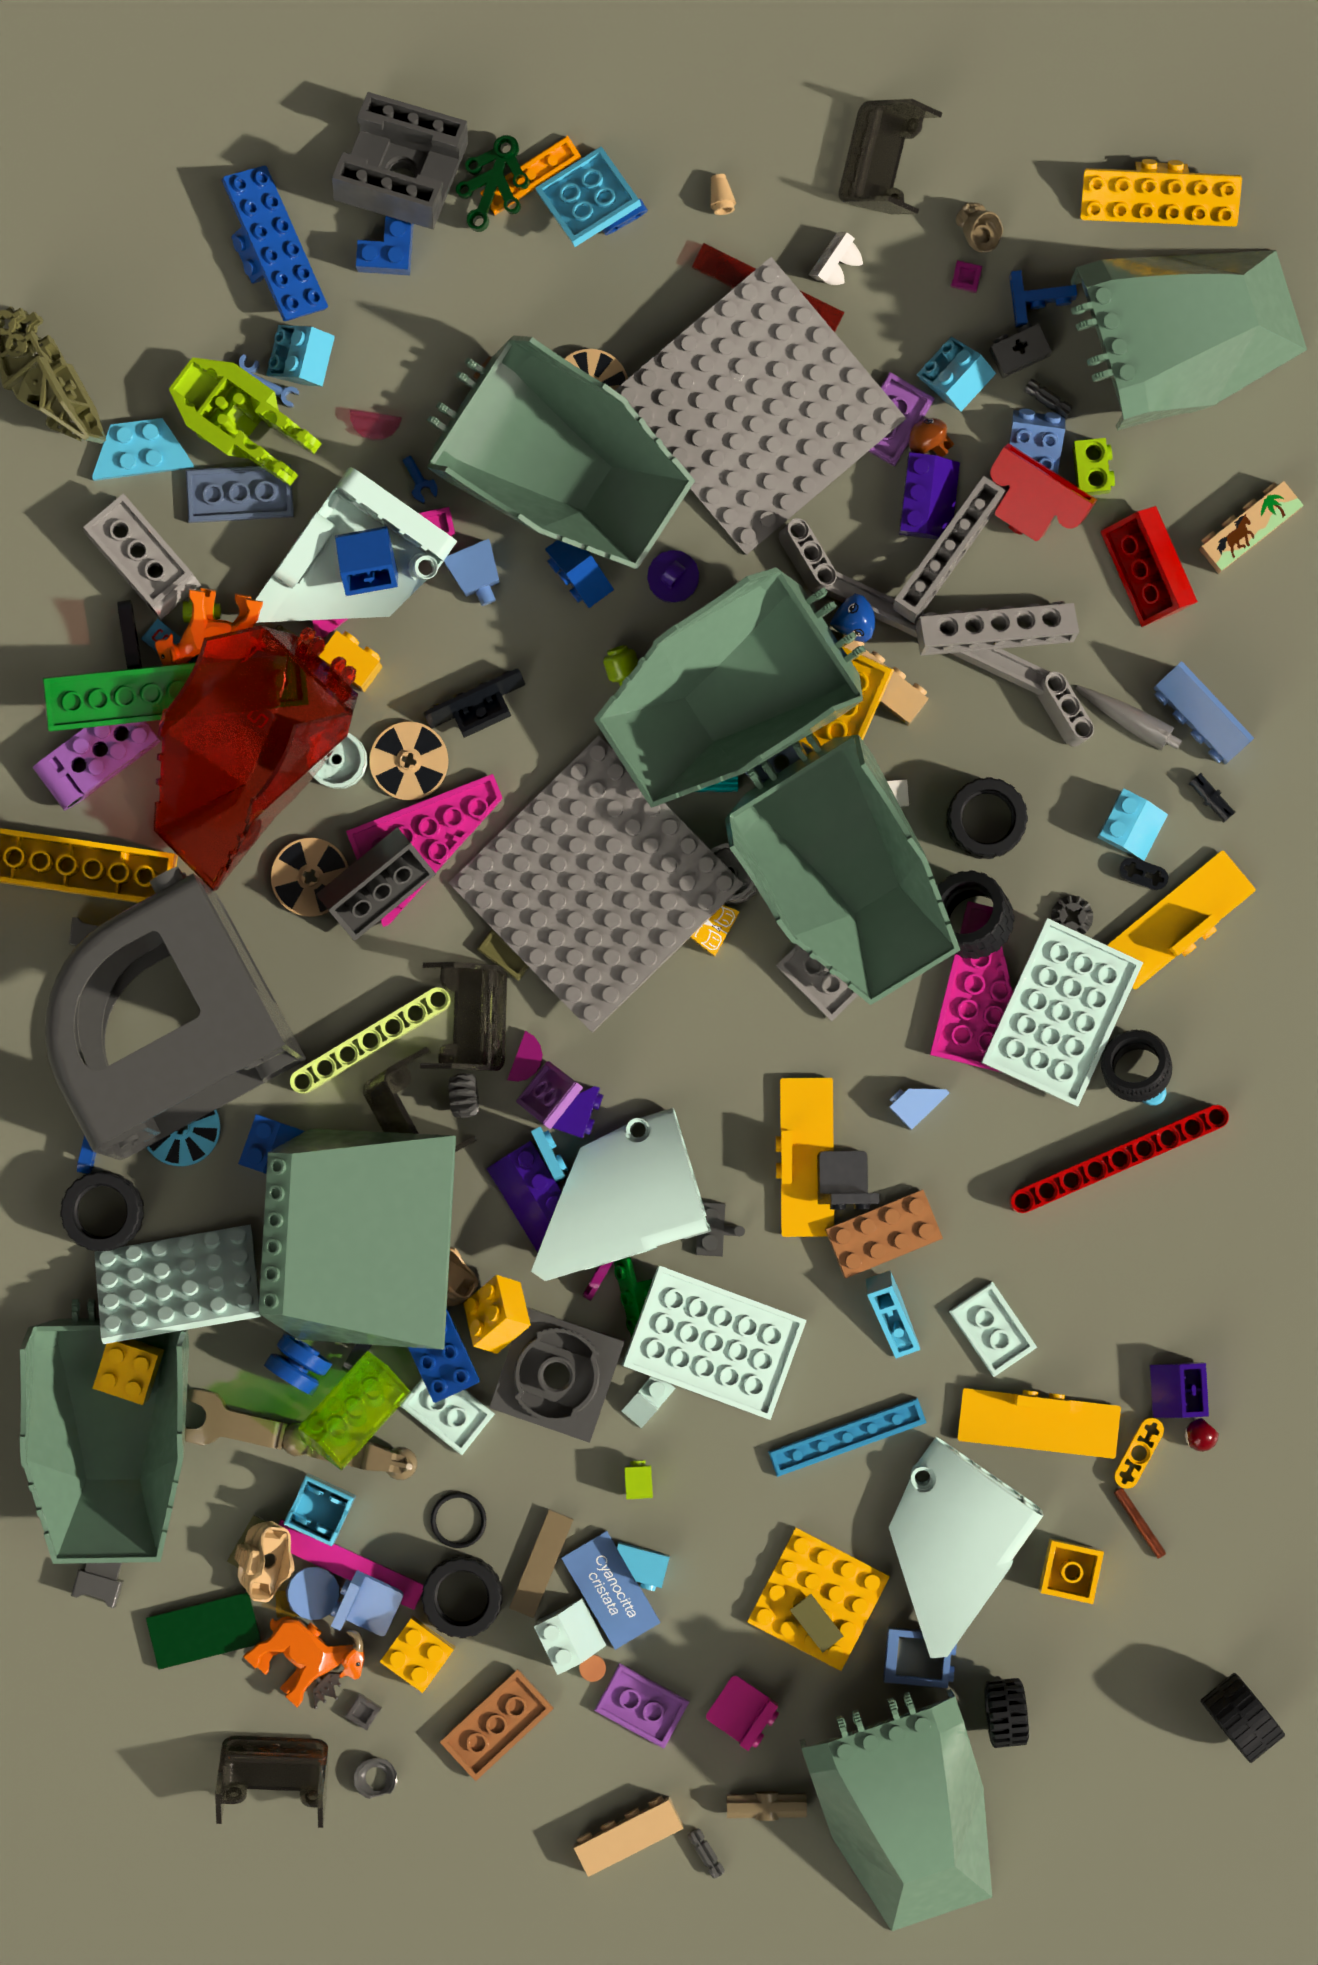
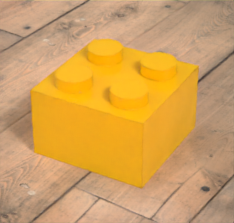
M336 630L318 657L329 668L365 692L383 668L379 661L381 658L367 646L364 650L360 648L357 639L347 631L341 634Z
M495 1275L463 1303L473 1347L498 1354L531 1326L521 1282Z
M134 1339L106 1344L92 1389L144 1405L149 1400L164 1350Z
M1049 1538L1038 1589L1039 1592L1093 1604L1104 1551Z
M412 1616L382 1657L380 1663L423 1693L451 1655L455 1646Z

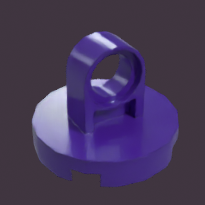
M669 550L662 552L652 560L648 568L647 580L649 588L658 599L664 602L676 603L685 601L694 594L698 587L699 570L697 564L691 556L682 551Z

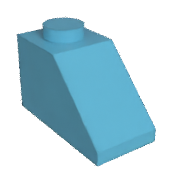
M618 1542L617 1550L635 1581L641 1583L640 1587L655 1591L656 1587L662 1588L670 1555Z

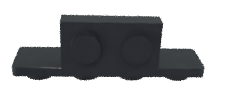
M518 668L507 671L489 682L479 684L476 688L457 694L446 702L433 705L430 709L424 711L423 714L431 729L455 718L465 738L510 717L511 713L504 701L503 695L525 686V681Z

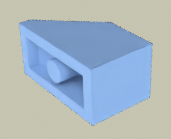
M909 1088L905 1092L900 1089L889 1099L892 1102L889 1108L912 1130L949 1092L947 1089Z

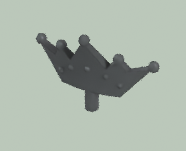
M328 1673L323 1680L320 1677L315 1679L319 1684L313 1690L314 1709L318 1708L319 1700L326 1703L325 1696L338 1700L334 1685L341 1687V1683H339L340 1674Z

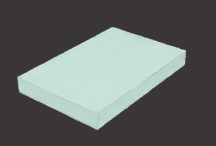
M990 1282L949 1310V1313L993 1377L1037 1348L993 1282Z
M423 1379L418 1382L400 1405L461 1455H463L495 1415L492 1410L467 1390H462L434 1403Z

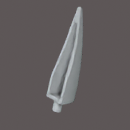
M1077 685L1075 690L1138 738L1161 751L1165 744L1175 749L1179 748L1182 740L1172 735L1174 727L1120 700Z

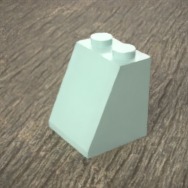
M584 1598L536 1620L534 1628L557 1675L583 1663L606 1646Z

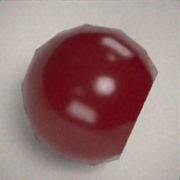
M1202 1418L1191 1421L1185 1430L1186 1442L1196 1451H1208L1218 1441L1219 1433Z

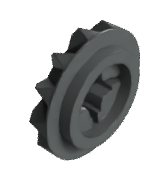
M1069 895L1056 902L1051 912V920L1081 934H1085L1093 923V911L1086 900L1080 896ZM1065 907L1072 912L1079 909L1082 910L1077 916L1080 926L1074 921L1067 922L1066 924L1063 923L1068 917Z

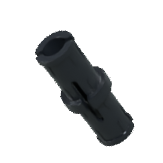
M1202 773L1189 783L1204 800L1203 804L1205 806L1209 805L1223 823L1236 813L1220 795L1221 791L1219 789L1215 790Z

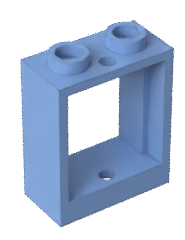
M888 1627L883 1681L885 1683L948 1688V1683L954 1681L955 1666H950L951 1655H956L957 1644L948 1657H943L941 1679L896 1675L899 1637L924 1639L919 1629Z

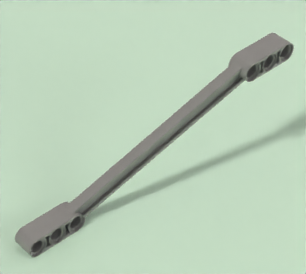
M800 518L792 519L780 530V543L811 592L815 593L825 587L828 592L827 596L842 603L855 593L862 595L870 603L876 619L917 638L915 626L918 620L914 624L894 611V598L835 571L806 521ZM790 530L795 531L798 538L793 536ZM804 552L810 555L811 560L805 557ZM818 575L824 578L825 583L819 580ZM940 629L943 634H951L948 629ZM1002 649L950 653L1035 693L1061 737L1069 746H1079L1093 735V723L1063 674L1055 671L1049 672ZM1048 683L1053 686L1054 691L1049 688ZM1062 705L1067 709V713L1063 711ZM1075 728L1080 731L1081 736L1076 733Z

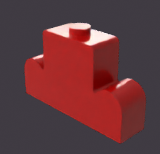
M1009 443L1003 447L990 470L991 478L997 485L1010 486L997 507L995 515L1008 523V527L1013 532L1019 535L1025 534L1034 541L1040 540L1045 535L1056 516L1063 527L1068 529L1078 527L1097 501V499Z

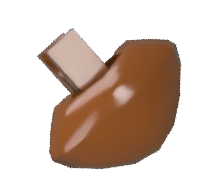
M927 418L920 420L911 429L909 447L913 453L925 454L932 449L938 456L943 457L949 452L948 449L954 445L947 436L946 423L940 419Z

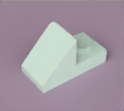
M651 1376L622 1409V1412L642 1428L676 1388L671 1383Z

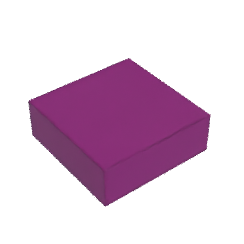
M957 260L951 287L976 293L983 266Z

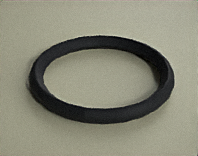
M455 1492L442 1497L436 1503L431 1513V1527L434 1535L441 1543L452 1548H465L473 1545L481 1538L486 1528L487 1518L482 1504L478 1499L467 1493ZM453 1498H464L476 1505L481 1515V1526L477 1534L471 1540L462 1543H454L445 1539L440 1534L436 1524L439 1508L446 1501Z

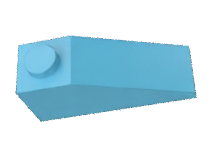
M891 1270L867 1278V1296L895 1358L919 1351L920 1345Z

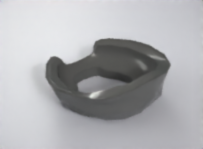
M369 1758L362 1762L354 1773L355 1788L359 1794L368 1799L391 1794L397 1783V1772L386 1759ZM373 1767H379L386 1773L385 1788L381 1790H373L366 1781V1773Z

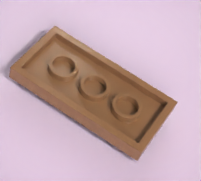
M923 1189L825 1229L844 1278L851 1277L943 1239Z
M517 1669L453 1728L440 1743L466 1772L477 1781L548 1715L554 1707L524 1674Z

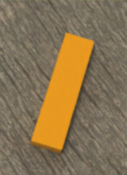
M567 135L520 166L523 173L530 179V185L527 189L519 190L513 184L514 175L512 172L507 174L505 179L513 196L520 200L534 191L540 184L582 159V156ZM519 178L517 184L522 185L525 182V178ZM498 187L490 206L494 216L505 209L504 200Z

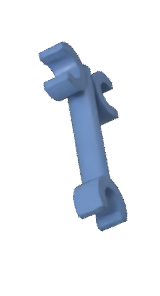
M243 354L239 359V366L272 389L276 396L281 398L286 407L293 408L294 404L286 400V397L289 393L299 395L297 388H282L254 375L253 373L259 368V361L255 360L254 365L248 368L245 366L247 356Z

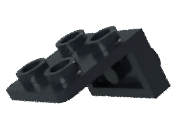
M821 1151L818 1153V1204H830V1210L846 1209V1204H854V1209H870V1204H879V1193H868V1157L865 1151Z

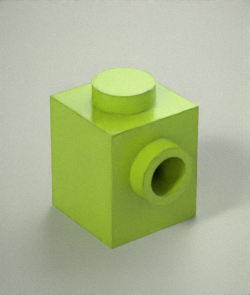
M646 1460L630 1461V1466H625L626 1500L653 1498L651 1464L646 1465Z

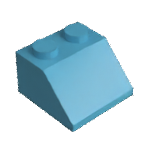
M1123 788L1097 838L1145 861L1168 814L1148 800Z

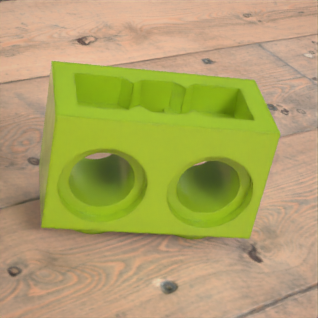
M1106 438L1074 441L1072 449L1076 486L1089 495L1109 494L1111 486H1115L1114 471H1109L1108 461L1112 460L1111 444L1106 445ZM1089 448L1097 449L1100 458L1090 460L1086 455V450ZM1098 474L1102 478V485H1091L1089 476Z

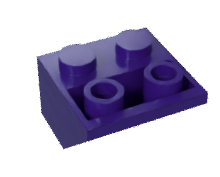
M594 1086L579 1093L552 1128L580 1138H584L585 1134L590 1135L595 1120L591 1119L593 1109L599 1110L604 1096L599 1093L600 1088Z
M1206 1363L1150 1365L1153 1418L1209 1416Z

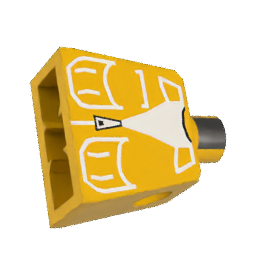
M723 905L690 938L715 957L740 912Z

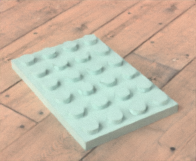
M1047 918L981 1063L1078 1107L1143 962Z
M251 1224L124 1246L110 1251L94 1252L100 1331L103 1344L261 1317L259 1314V1289Z
M658 1265L622 1366L771 1420L806 1320Z

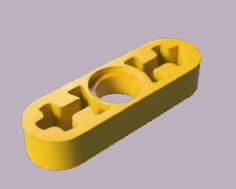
M1153 1417L1145 1418L1136 1430L1114 1471V1480L1120 1487L1125 1489L1132 1488L1141 1477L1164 1433L1163 1424L1158 1419ZM1155 1422V1428L1158 1430V1433L1150 1435L1148 1441L1153 1442V1444L1149 1447L1148 1444L1137 1439L1139 1436L1145 1438L1148 1432L1144 1429L1146 1424L1152 1425ZM1137 1445H1141L1146 1449V1456L1140 1461L1134 1460L1131 1455L1132 1449ZM1128 1458L1133 1464L1140 1465V1468L1137 1471L1133 1467L1130 1472L1133 1480L1131 1482L1127 1480L1125 1483H1122V1477L1119 1474L1121 1471L1126 1472L1130 1465L1125 1464Z

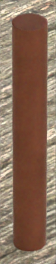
M1120 1487L1113 1492L1157 1559L1166 1554L1165 1550L1124 1489Z

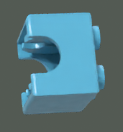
M308 1473L300 1486L298 1495L284 1521V1525L329 1546H333L356 1495Z

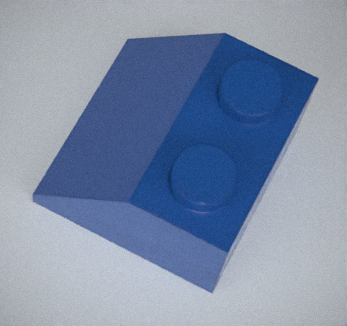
M256 1114L238 1164L267 1174L268 1152L305 1131Z

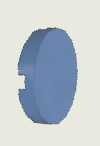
M307 1567L297 1571L289 1580L286 1589V1597L290 1609L299 1617L308 1620H318L330 1615L336 1601L340 1597L339 1585L335 1577L327 1570L319 1567Z

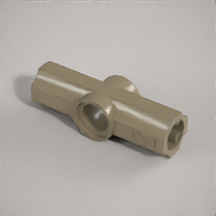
M758 1791L754 1794H727V1818H755V1820L773 1821L779 1818L807 1817L806 1793L778 1794L776 1791Z

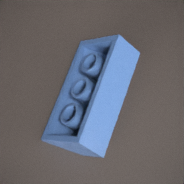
M1182 661L1153 688L1156 691L1154 695L1158 701L1164 706L1168 704L1174 710L1172 715L1182 725L1186 723L1192 729L1190 732L1192 737L1200 744L1204 742L1211 749L1208 753L1217 763L1222 761L1224 764H1227L1254 739Z

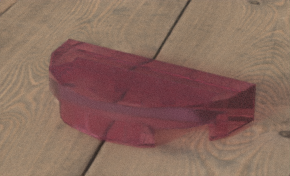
M350 410V420L355 431L362 437L372 441L384 440L392 436L399 429L402 417Z

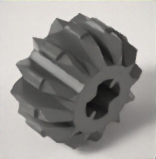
M466 1073L451 1076L448 1087L449 1102L453 1116L469 1118L477 1115L479 1112V1095L476 1077L473 1074Z

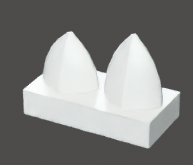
M837 232L808 275L816 281H823L827 284H844V274L838 264L839 261L851 266L863 265L861 254L853 243L855 238L847 232Z

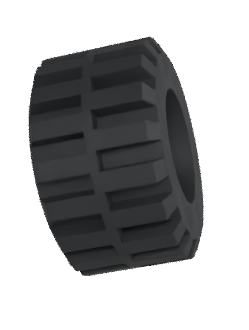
M1019 1678L987 1681L984 1688L991 1744L994 1748L1027 1745L1029 1724L1023 1683Z

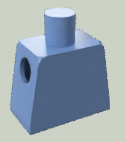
M489 539L446 557L444 563L466 597L476 593L481 606L496 601L491 587L499 584L500 581Z

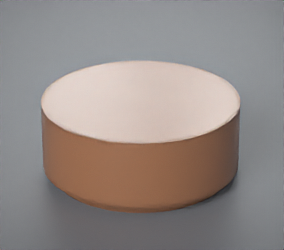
M592 1655L580 1664V1674L585 1680L590 1682L600 1680L606 1671L605 1661L599 1655Z

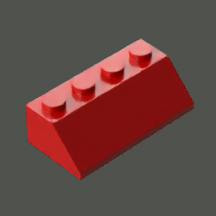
M1156 506L1137 511L1100 531L1141 627L1175 614L1198 602Z

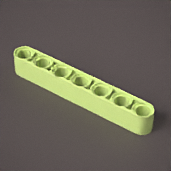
M433 988L295 1071L290 1078L291 1088L298 1093L306 1094L445 1011L451 1003L449 993L442 988ZM437 992L443 993L446 997L445 1004L441 1007H435L431 1002L432 996ZM414 1006H419L423 1010L422 1018L417 1021H413L409 1017V1010ZM390 1020H397L400 1023V1030L397 1034L393 1035L387 1032L386 1025ZM369 1033L375 1034L378 1038V1043L373 1048H367L363 1042L364 1037ZM346 1047H352L355 1051V1057L350 1062H345L341 1058V1052ZM322 1061H329L332 1064V1071L329 1075L323 1076L319 1073L318 1066ZM301 1074L307 1075L310 1080L309 1086L305 1089H299L296 1085V1079Z

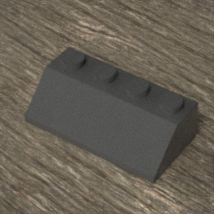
M397 827L316 895L355 941L435 876L436 873Z

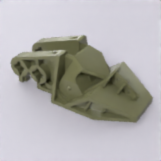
M11 306L6 310H0V375L3 388L13 390L18 400L46 414V426L50 429L79 441L84 439L100 444L105 442L106 438L97 409L73 365L66 363L51 336L47 335L42 339L36 335L37 327L43 323L42 317L38 316L36 312L28 314L22 308L15 311ZM5 319L11 320L8 323L9 329L3 328L6 324ZM22 324L28 325V327H26L25 329L27 332L26 334L20 332L23 329Z

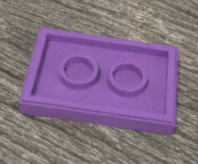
M889 372L881 388L907 419L868 452L895 467L909 444L912 427L918 421L923 420L935 398Z
M547 1061L518 1097L516 1103L551 1129L583 1087L550 1061Z
M619 1663L594 1711L654 1744L665 1748L690 1701Z

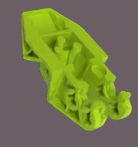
M192 357L169 388L186 426L194 431L198 437L212 444L227 456L251 460L289 486L292 485L298 474L248 438L260 421H264L268 427L280 432L312 454H315L322 445L307 430L301 429L279 411L276 394L272 389L235 363Z

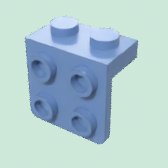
M1031 409L1013 410L1009 444L1058 474L1065 434V417L1054 412L1040 414L1035 413Z
M357 1570L353 1579H346L340 1593L345 1596L342 1602L336 1601L330 1614L335 1617L331 1627L341 1631L347 1620L374 1634L385 1636L404 1593L387 1583Z

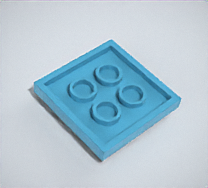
M602 147L594 150L535 188L537 194L574 247L641 206L640 200Z

